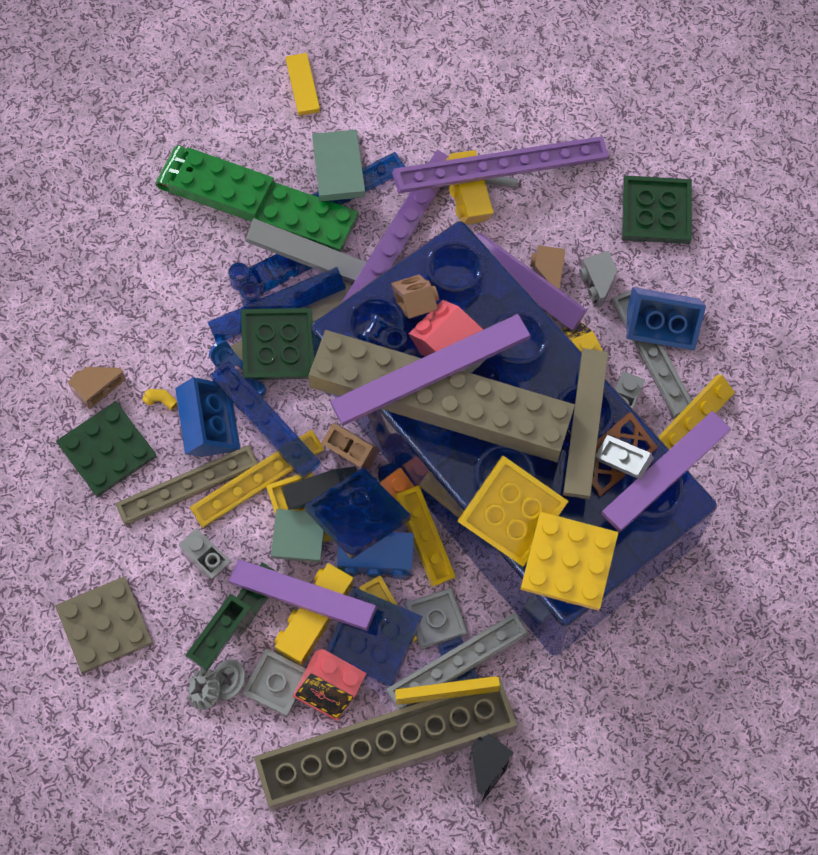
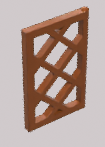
M629 412L597 439L596 453L607 435L619 440L620 438L633 439L632 445L637 447L638 440L645 441L650 448L647 452L651 454L658 449V446L655 445L632 412ZM628 421L634 426L633 435L620 433L621 427ZM595 458L592 487L598 496L601 497L627 474L616 472L617 469L613 467L611 471L598 469L599 461ZM598 473L611 475L610 482L603 488L597 482Z

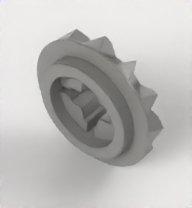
M223 661L214 670L220 682L218 698L222 700H233L235 695H241V688L246 686L244 679L248 675L244 672L245 666L238 661ZM227 675L232 677V685H228Z
M204 669L194 671V676L188 679L190 686L186 690L190 694L187 700L192 701L191 707L199 710L209 709L219 697L220 682L218 676L210 669L208 671ZM201 684L205 685L202 689L203 694L199 693V690H201Z

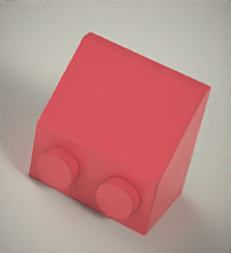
M442 300L437 304L438 310L431 311L409 333V336L420 354L426 357L483 329L459 306Z

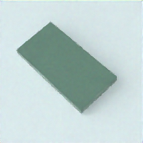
M357 130L312 134L319 201L365 197Z

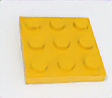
M502 456L458 519V522L524 567L528 561L540 512L559 516L568 501L512 461Z
M540 512L520 590L599 611L618 532Z

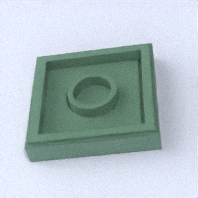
M276 509L271 558L321 563L326 513Z

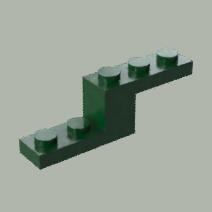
M263 562L259 565L261 567L275 571ZM242 589L237 597L230 593L186 653V658L205 671H208L233 635L241 637L269 597L246 589Z

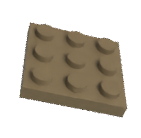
M125 576L55 605L82 674L153 644Z

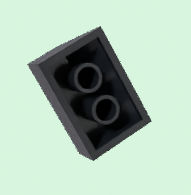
M489 733L484 739L479 737L471 747L472 751L469 757L474 805L478 808L509 768L514 753Z

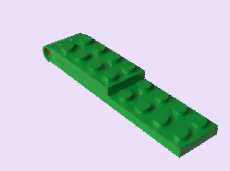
M179 145L173 148L155 182L156 187L163 191L248 221H252L253 218L339 252H342L359 216L356 210L330 201H319V197L274 182V177L189 147L186 149Z

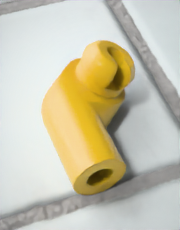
M150 388L145 391V395L142 398L143 402L147 405H153L155 401H160L171 411L178 406L177 400L164 389Z

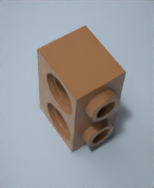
M420 274L391 283L397 306L408 318L438 310L436 301L439 300L436 287L431 286L429 280L426 281Z
M332 423L321 442L322 445L366 470L370 469L381 450L335 423Z

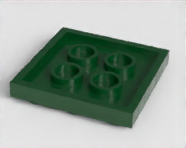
M624 175L622 190V240L690 244L692 240V179Z
M312 308L241 309L243 380L309 379L308 375L314 361Z
M117 401L56 440L58 446L96 497H99L157 457L154 450Z

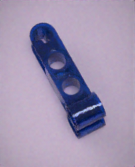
M275 254L249 268L243 263H234L230 266L228 275L231 287L240 293L242 305L247 309H254L261 303V294L290 280L291 276L296 277L312 269V267ZM238 275L244 276L242 279L235 278ZM249 293L255 294L254 297H246Z

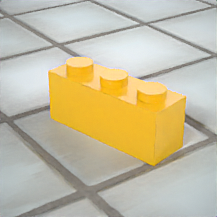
M476 150L451 153L446 160L477 156ZM485 180L449 185L450 195L454 197L456 204V216L460 218L462 226L488 221L494 214Z

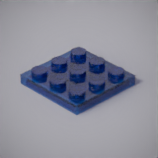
M364 467L305 504V511L351 559L411 520V514Z
M353 587L349 597L376 605L377 607L369 629L365 631L338 621L326 651L364 671L366 676L392 686L396 681L423 616Z

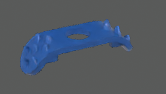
M218 341L211 347L209 351L210 360L245 401L255 402L265 394L266 387L259 380H243V377L235 380L230 376V369L237 366L243 370V363L227 341Z

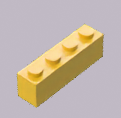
M329 563L324 569L320 568L314 578V585L346 596L354 585V578ZM301 608L298 611L294 609L287 621L290 624L285 631L281 630L275 638L276 653L303 666L332 619Z

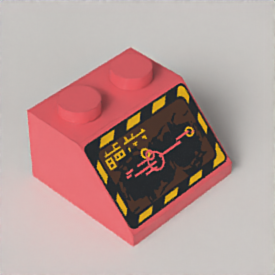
M320 649L314 652L292 697L337 721L356 696L366 673L328 651Z

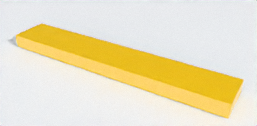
M311 429L189 508L200 526L204 528L266 488V485L274 483L325 449Z

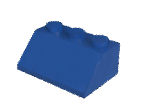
M632 287L627 307L626 338L695 350L706 305L699 298Z
M192 377L175 388L186 455L205 457L234 452L240 449L229 384Z
M338 529L337 568L352 577L357 576V573L367 574L370 578L392 575L394 579H406L407 576H412L414 533Z

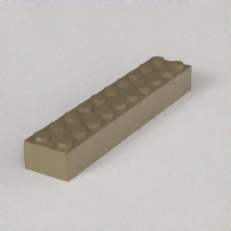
M325 330L308 375L309 385L311 388L342 396L421 358ZM460 371L381 409L558 463L575 404Z
M499 677V692L424 701L254 756L270 812L473 746L479 737L484 739L488 733L497 738L515 732L517 723L501 678Z

